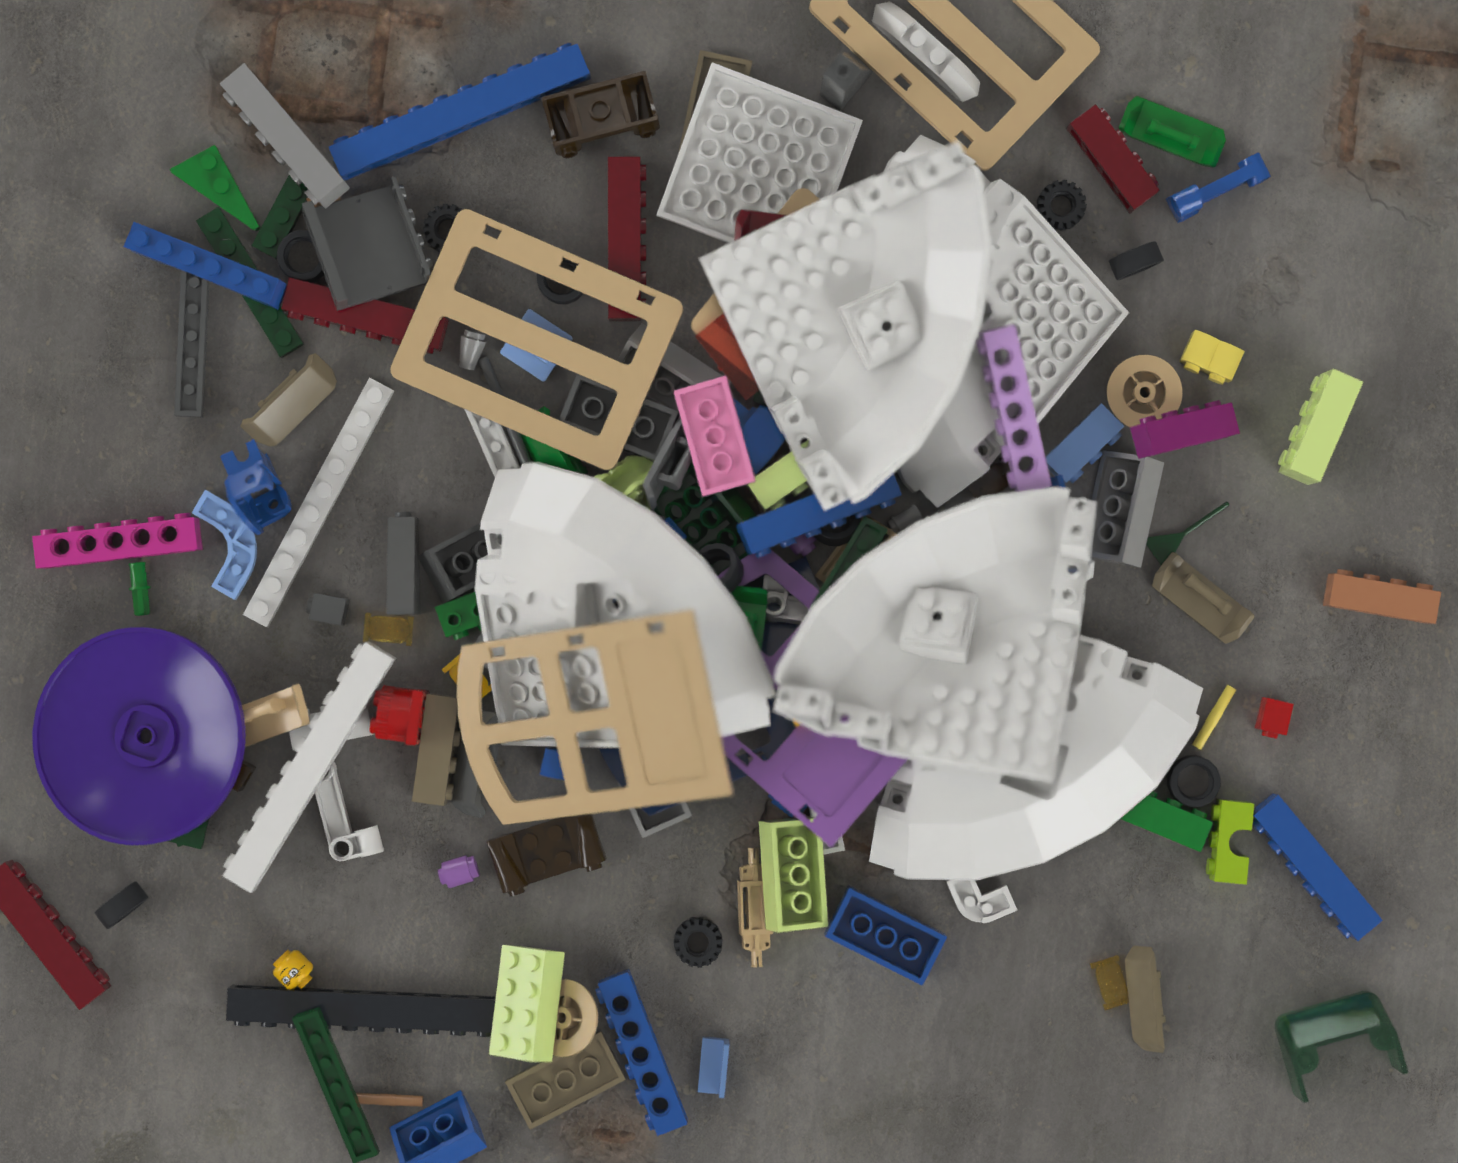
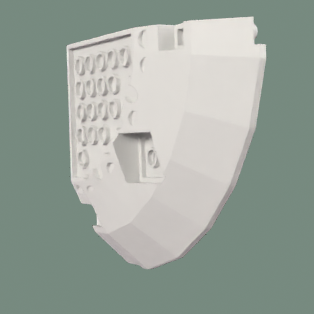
M919 135L905 152L898 151L888 161L884 172L910 159L945 147V145ZM965 155L970 167L974 166L976 161ZM980 171L983 178L992 253L983 319L979 332L1009 324L1016 326L1037 423H1039L1129 312L1024 195L1001 179L990 182ZM897 177L894 180V185L897 188L902 186L903 180ZM884 321L882 323V330L889 331L891 323ZM976 341L957 391L920 449L896 470L903 484L912 493L921 490L926 498L937 508L984 475L990 469L989 466L1001 453V446H1004L1002 435L998 436L995 427V420L999 419L997 409H992L988 394L992 392L991 383L986 382L983 375L982 366H986L984 355L979 354ZM1003 348L998 349L994 354L995 362L1001 364L1006 360V351ZM1009 375L1004 376L1000 381V387L1003 391L1010 389L1013 384L1012 378ZM1016 402L1010 403L1006 408L1008 417H1014L1019 411ZM1018 429L1013 433L1012 440L1015 444H1018L1025 437L1024 431ZM980 446L983 448L982 455L979 453L978 450Z
M959 141L903 162L901 165L880 175H873L845 187L699 258L762 397L780 432L785 436L798 467L824 511L848 499L854 504L866 498L920 449L957 391L983 319L992 250L983 178L977 165L970 167ZM897 177L903 180V184L899 188L894 185V180ZM884 321L891 323L889 331L882 330V323ZM802 438H808L809 444L807 447L802 448L800 446Z
M538 461L525 462L519 469H498L480 525V530H484L488 555L477 560L475 593L484 642L694 609L721 737L770 725V709L767 705V698L773 697L775 690L769 670L745 614L700 554L657 514L600 479ZM614 599L619 602V608L614 605ZM663 622L649 624L651 632L664 631ZM583 634L569 636L572 645L584 643ZM505 646L491 648L494 657L506 655ZM595 647L560 652L559 658L571 709L577 712L609 707L610 703L598 650ZM530 656L488 663L498 723L549 715L536 657ZM613 728L577 733L579 747L619 748L616 731ZM552 736L501 743V745L557 746L556 740Z
M1060 487L983 496L920 520L860 558L811 607L777 666L774 680L775 683L779 684L774 711L822 735L857 739L860 747L888 756L1053 782L1082 625L1085 587L1091 561L1097 501L1084 498H1069L1070 489ZM1070 569L1078 570L1076 574L1068 573ZM939 613L943 618L940 621H934L933 616ZM844 716L850 718L846 723L840 722V719Z
M938 613L935 621L942 620L943 616ZM1080 635L1053 782L908 759L887 783L877 812L869 862L894 869L895 876L910 880H981L1046 863L1104 833L1158 787L1196 730L1199 721V715L1196 714L1203 688L1155 662L1152 664L1128 657V651L1103 641ZM1135 672H1140L1143 676L1141 679L1135 680L1132 675ZM895 796H902V803L895 804L893 802Z

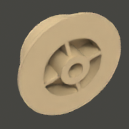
M1137 355L1120 363L1112 372L1107 384V401L1114 416L1124 425L1133 427L1140 424L1139 419L1155 415L1156 420L1162 419L1161 414L1174 410L1178 411L1182 401V384L1175 369L1165 360L1152 355ZM1140 389L1146 391V398L1140 395Z
M562 979L553 1055L567 1057L581 1052L591 1042L598 1025V1011L594 998L583 985L573 980Z

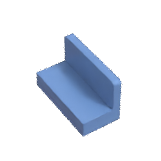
M702 1038L698 1092L719 1094V1098H725L729 1039Z

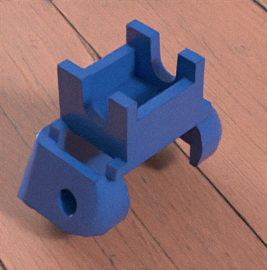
M734 399L755 475L778 451L785 440V436L780 432L768 407L760 405L758 409L752 407L748 410Z
M253 439L246 443L249 452V458L246 461H238L233 450L220 457L228 474L224 484L232 508L253 533L260 535L264 532V527L289 514L292 504L290 496L283 487L279 486L282 483L275 472L269 455L267 453L263 454ZM265 487L270 490L254 499L251 493ZM273 502H278V506L274 509H271V504Z

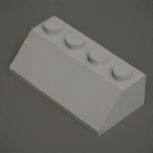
M641 323L628 339L617 361L626 365L632 362L647 328L645 324ZM670 341L645 399L679 411L674 395L675 390L716 379L723 375Z
M1103 450L1092 495V501H1097L1091 558L1141 568L1164 462L1150 457L1138 459V456L1135 454Z

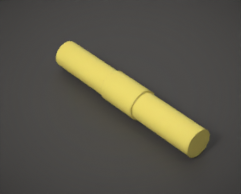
M1229 685L1225 687L1192 743L1194 747L1199 750L1203 748L1236 692L1235 688Z

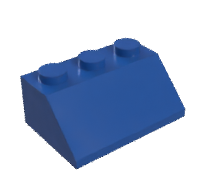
M461 1090L389 1127L399 1163H458L487 1148L481 1127Z

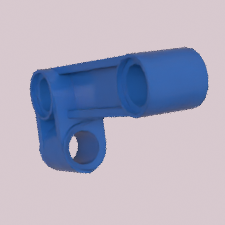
M1256 153L1239 162V170L1200 189L1196 184H1193L1166 198L1177 223L1198 214L1204 203L1246 182L1249 188L1270 178L1271 175L1260 153Z

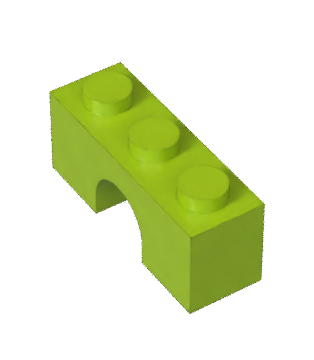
M1217 799L1216 805H1212L1211 820L1215 822L1214 831H1210L1208 841L1209 847L1212 848V854L1206 863V874L1210 875V880L1247 885L1249 857L1234 854L1230 850L1229 840L1231 835L1238 830L1252 831L1254 803Z

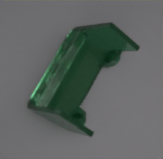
M1370 991L1357 992L1284 1013L1275 1021V1032L1293 1094L1303 1103L1309 1102L1301 1075L1310 1073L1317 1068L1319 1056L1316 1048L1368 1033L1370 1042L1375 1048L1388 1052L1391 1066L1402 1074L1409 1073L1397 1031L1379 997Z

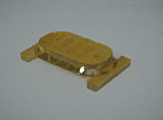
M365 613L363 642L369 641L370 638L377 642H406V646H412L414 617L408 616L407 620L402 617L377 615L371 617V613Z
M1118 955L1090 963L1091 969L1096 968L1097 982L1102 997L1107 1003L1103 1005L1104 1010L1129 1003L1127 997L1128 989L1121 968L1116 963L1120 961Z

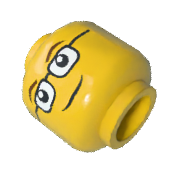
M288 949L272 964L275 967L273 970L274 977L288 990H292L296 986L302 989L312 979L309 974L313 970V964L299 950L291 952Z

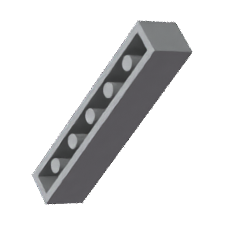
M245 63L220 83L226 91L222 94L232 107L236 104L240 107L242 111L239 113V116L249 127L252 124L256 126L258 131L255 135L265 146L269 143L275 150L271 154L281 165L288 164L292 169L288 174L298 185L302 182L308 188L304 193L313 201L314 205L320 202L326 209L350 189Z

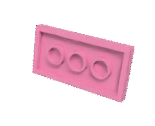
M727 376L675 390V399L702 496L705 497L756 482Z

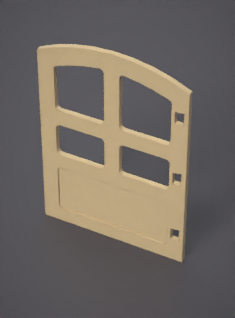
M694 609L462 646L457 677L458 717L462 739L477 783L488 804L503 825L606 811L612 812L621 809L730 796L733 794ZM663 622L664 631L651 632L649 624ZM583 634L584 643L571 644L569 636ZM505 646L506 655L493 656L491 648ZM595 647L598 650L610 705L605 708L575 712L570 707L559 653ZM530 656L536 657L549 715L485 724L482 718L481 704L484 663ZM613 728L618 739L627 787L592 791L588 787L577 733ZM546 736L554 737L567 794L516 801L496 767L489 745Z

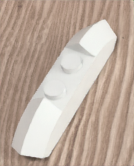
M892 2L876 4L872 22L885 36L956 99L964 102L978 96L980 81L959 58Z

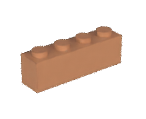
M1337 569V574H1328L1323 606L1425 624H1436L1441 592L1433 591V585L1417 583L1416 587L1406 586L1407 581L1390 579V583L1381 582L1380 576L1364 574L1363 578L1353 577L1354 572Z

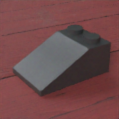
M481 523L417 556L443 604L475 587L477 560L488 555L484 530H480Z

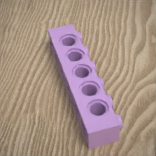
M1009 324L979 332L980 339H976L979 354L984 355L986 366H982L985 381L990 382L992 392L988 394L992 409H997L999 419L995 420V427L998 436L1002 435L1004 446H1001V453L1004 462L1009 463L1010 472L1007 473V480L1010 489L1014 488L1015 492L1051 487L1016 326ZM1003 348L1007 354L1006 360L1001 364H997L994 360V354L998 349ZM1009 375L1012 378L1013 384L1010 389L1003 391L1000 387V381L1004 376ZM1016 402L1019 407L1018 413L1014 417H1008L1006 413L1007 406L1010 403ZM1018 429H1022L1025 433L1024 440L1021 443L1015 444L1012 440L1013 433ZM1023 456H1029L1031 464L1026 470H1020L1018 466L1019 460Z

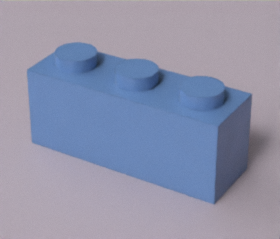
M1102 403L1099 404L1045 456L1048 470L1054 476L1062 474L1065 483L1070 481L1073 484L1084 473L1081 468L1087 462L1092 465L1103 455L1100 450L1107 443L1112 446L1122 436L1119 431L1124 425Z

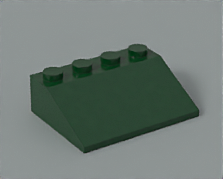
M692 462L681 481L682 485L679 490H673L664 486L656 501L657 506L653 512L664 516L665 519L670 517L687 536L684 541L696 552L714 543L726 544L733 548L739 559L742 560L747 557V553L736 525L755 518L757 515L736 488L705 497L702 496ZM722 559L713 562L709 566L718 576L730 567L731 562Z

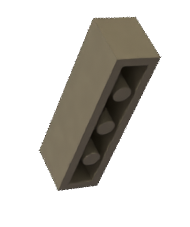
M431 693L426 695L412 802L445 806L447 800H452L454 784H450L451 773H456L458 758L454 757L455 747L460 746L461 731L457 730L459 721L457 697Z

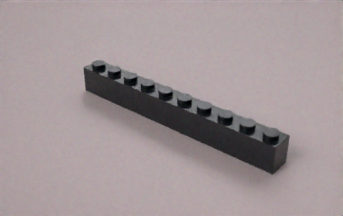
M233 984L227 988L226 1021H234L235 1026H249L250 1022H261L262 1027H277V1023L288 1024V1028L296 1029L292 1020L294 1015L320 1007L329 1029H331V1026H342L344 1031H357L358 1027H369L370 1032H384L385 1028H396L397 1033H412V1029L423 1030V1034L429 1035L439 1034V1030L450 1031V1035L464 1036L466 1032H477L479 1037H491L496 996L325 988L300 989L299 987L288 990L281 986Z

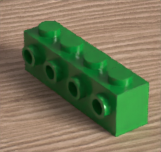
M475 592L435 607L446 638L453 636L454 641L469 636L468 630L476 627L479 628V631H482Z

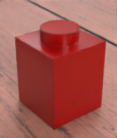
M1262 697L1255 729L1262 730V736L1274 739L1278 738V734L1287 736L1294 704Z

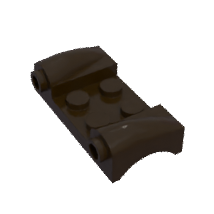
M646 71L541 97L556 155L563 158L575 157L578 151L582 149V143L632 130L634 135L641 138H649L654 136L656 131L660 129Z
M593 813L555 818L487 841L502 893L508 892L510 897L524 893V887L531 883L578 868H586L587 872L602 868L601 862L607 859L595 825Z

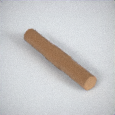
M356 1093L360 1104L423 1107L424 1096Z

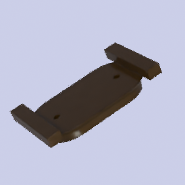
M1003 457L999 458L1002 463H995L984 475L967 486L975 499L996 495L1009 486L1007 473L1010 472L1008 462H1004Z

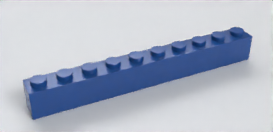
M564 44L556 49L557 52L547 56L546 53L535 56L529 64L524 66L522 64L513 65L507 69V73L497 76V74L489 75L482 79L483 83L472 86V84L465 85L457 90L458 93L448 97L445 94L436 97L430 105L425 107L423 105L414 106L408 110V114L401 117L393 115L384 119V124L373 127V125L366 126L358 131L359 134L350 138L342 136L333 141L334 144L328 147L340 176L344 181L542 100L541 97L559 93L590 80V72L578 44Z

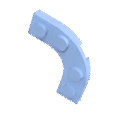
M204 490L192 514L221 531L228 546V555L225 563L211 587L237 600L250 578L256 563V537L239 518L230 503L208 490Z

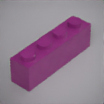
M1220 400L1204 404L1205 409L1201 410L1199 405L1184 408V414L1178 415L1177 410L1161 414L1162 419L1156 420L1155 415L1139 419V425L1130 427L1138 459L1240 434L1232 402L1221 405Z

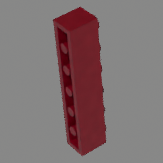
M608 157V270L647 286L646 271H641V261H646L647 258L646 245H641V234H646V218H641V207H646V191H641V181H646V164H641L640 157ZM640 291L637 300L647 304L646 298H641ZM608 304L609 321H641V318Z
M290 277L281 307L282 310L288 313V318L303 321L304 317L314 319L313 324L329 328L330 324L340 326L339 330L354 335L356 330L365 332L366 338L381 341L382 337L392 339L391 344L400 346L415 312L414 309L379 300H372L337 311L328 287ZM441 318L426 352L427 354L433 355L434 350L441 352L449 323L447 318Z
M13 860L4 862L0 865V910L79 1010L83 1009L111 987L108 982L110 980L109 976L102 968H97L92 962L93 956L90 951L78 944L75 940V932L68 925L64 926L59 920V912L53 905H48L42 898V890L35 883H30L25 876L27 873L24 867L19 862H14Z

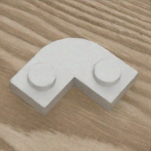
M946 880L958 910L971 921L988 923L1017 911L1006 884L981 895L975 880Z

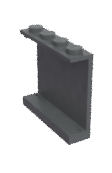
M391 177V186L333 202L326 209L323 206L315 208L313 201L302 203V214L337 311L425 285L433 271L431 260L429 257H424L422 249L425 248L422 235L415 232L413 226L416 224L414 213L411 208L407 209L404 202L407 200L403 184L398 185L396 177Z

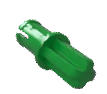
M146 562L129 563L131 580L129 591H132L135 616L150 614L148 589H151V586L147 584Z

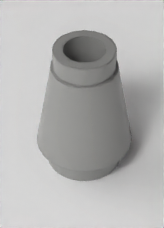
M469 329L464 330V335L460 337L459 367L468 370L475 369V365L487 342L485 341L486 334Z

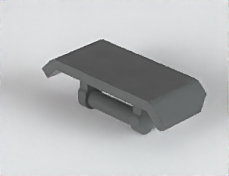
M681 417L676 420L643 481L648 505L652 512L657 506L656 501L664 486L673 490H679L682 485L681 481L692 462ZM683 450H685V452H684V454H683V456H682L680 462L678 463V465H677V467H676V469H675L673 475L670 476V474L672 473V471H673V469H674V467H675V465H676L678 459L680 458V456H681Z
M482 711V718L485 724H494L498 721L495 713ZM461 734L460 746L457 747L456 751L458 762L456 773L453 775L452 784H454V791L451 802L455 808L465 815L482 818L486 814L481 804L482 790L470 766ZM501 743L489 745L495 764L497 763L498 747H500Z

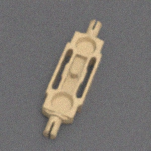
M759 847L748 848L749 864L739 867L740 880H737L739 935L742 938V948L751 951V967H763L762 951L770 948V934H773V931L766 930L762 865L759 863ZM744 887H745V895H746V900H744L745 914H746V928H744V915H743V888H744Z

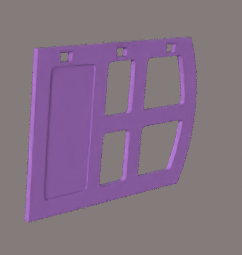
M773 551L759 558L752 554L741 560L744 566V575L739 586H745L763 575H769L810 611V605L819 590ZM727 568L720 575H718V579L723 577L727 573L729 568ZM802 623L773 656H767L761 651L773 680L774 689L776 690L779 689V684L775 683L774 680L777 666ZM844 716L840 719V722L846 723L850 718ZM802 724L796 727L767 761L761 760L738 740L735 734L721 737L725 756L831 848L908 760L907 758L888 756L860 747L857 739L822 735ZM741 748L753 757L748 766L735 755ZM805 804L818 814L813 819V822L799 811Z

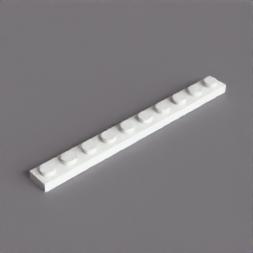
M369 377L243 614L244 616L265 627L270 626L391 399L394 390Z

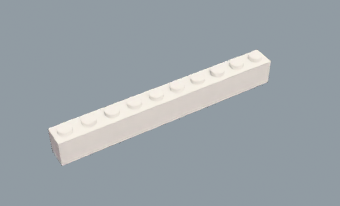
M369 641L363 645L359 643L353 651L351 658L354 661L349 669L344 667L339 674L337 681L340 684L335 692L330 690L322 704L326 707L321 715L317 713L311 720L308 727L312 730L307 738L302 737L294 749L297 752L293 761L288 760L280 772L283 775L278 785L274 783L266 795L269 799L264 808L260 806L252 818V821L255 822L250 832L248 830L244 831L237 843L241 845L236 855L231 853L223 866L226 868L223 877L250 893L256 890L375 695V691L378 690L396 660V657Z

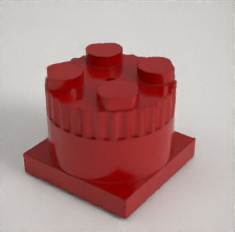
M384 685L382 689L376 690L373 706H377L376 717L371 718L370 733L375 734L376 739L404 742L406 745L413 746L420 744L426 695L430 693L429 690Z

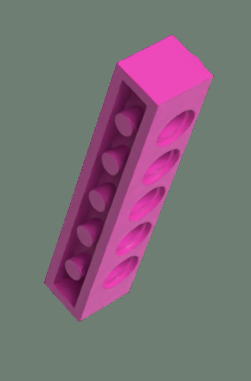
M191 513L175 514V519L165 521L164 516L149 517L148 523L138 524L137 519L123 520L121 521V526L111 527L110 522L94 524V529L84 530V526L67 527L68 532L57 533V529L40 530L41 535L32 536L35 566L37 569H48L203 550L199 518L191 517ZM174 527L177 531V536L175 540L169 542L166 539V531L168 528ZM147 530L150 534V540L147 544L143 545L139 541V535L142 531ZM120 533L123 537V543L120 547L116 548L112 543V539L115 534ZM93 536L96 540V547L89 551L86 548V540ZM63 540H67L69 543V550L65 554H62L59 550V544Z

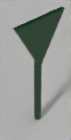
M1224 502L1181 533L1148 537L1146 545L1159 564L1162 566L1169 555L1177 551L1184 536L1227 508L1229 502Z

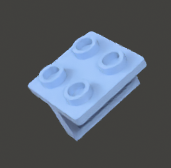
M528 309L522 318L526 322L565 339L573 340L572 336L531 309ZM505 343L500 351L501 355L542 382L547 380L556 366L552 362L508 343Z

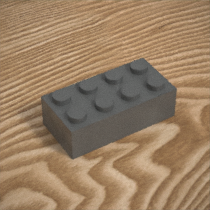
M577 374L559 421L598 436L617 397L616 390ZM645 399L623 450L655 461L672 427L680 417L679 411Z

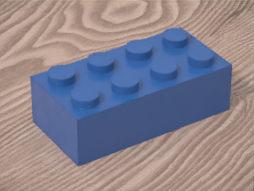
M850 885L847 886L824 932L825 937L922 986L947 938L945 933Z

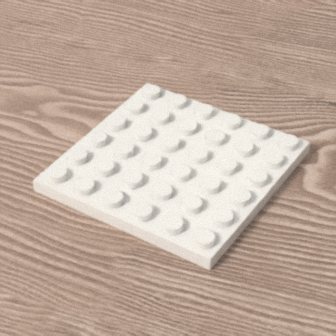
M712 62L656 216L727 243L734 242L736 218L741 209L777 214L791 195L800 188L810 190L820 200L837 192L863 120Z

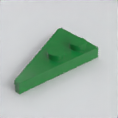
M216 145L169 169L173 175L251 229L256 231L261 229Z

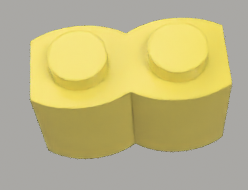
M1194 330L1180 358V362L1185 364L1184 369L1196 374L1199 371L1205 372L1209 375V380L1223 385L1224 382L1229 383L1232 381L1245 351L1204 332Z

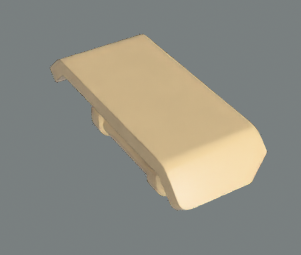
M300 684L292 685L287 689L242 705L246 727L245 747L310 724Z

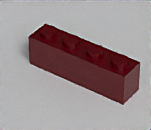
M1095 104L1073 120L1066 129L1129 214H1131L1160 191L1157 187L1159 182L1152 173H1147L1142 167L1143 161L1135 151L1131 152L1125 144L1127 140L1124 134L1119 129L1115 130L1110 124L1111 118L1105 109H1099Z

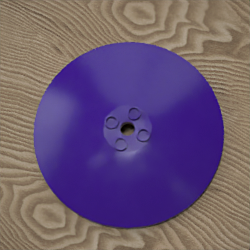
M130 627L106 632L88 640L71 652L58 665L47 681L37 704L33 723L32 744L35 764L42 785L55 806L68 820L88 834L105 841L123 845H148L173 840L187 834L209 819L222 805L233 788L241 769L246 743V727L242 704L237 690L227 672L208 651L192 640L174 632L147 627ZM145 728L152 732V739L147 744L141 740V732Z

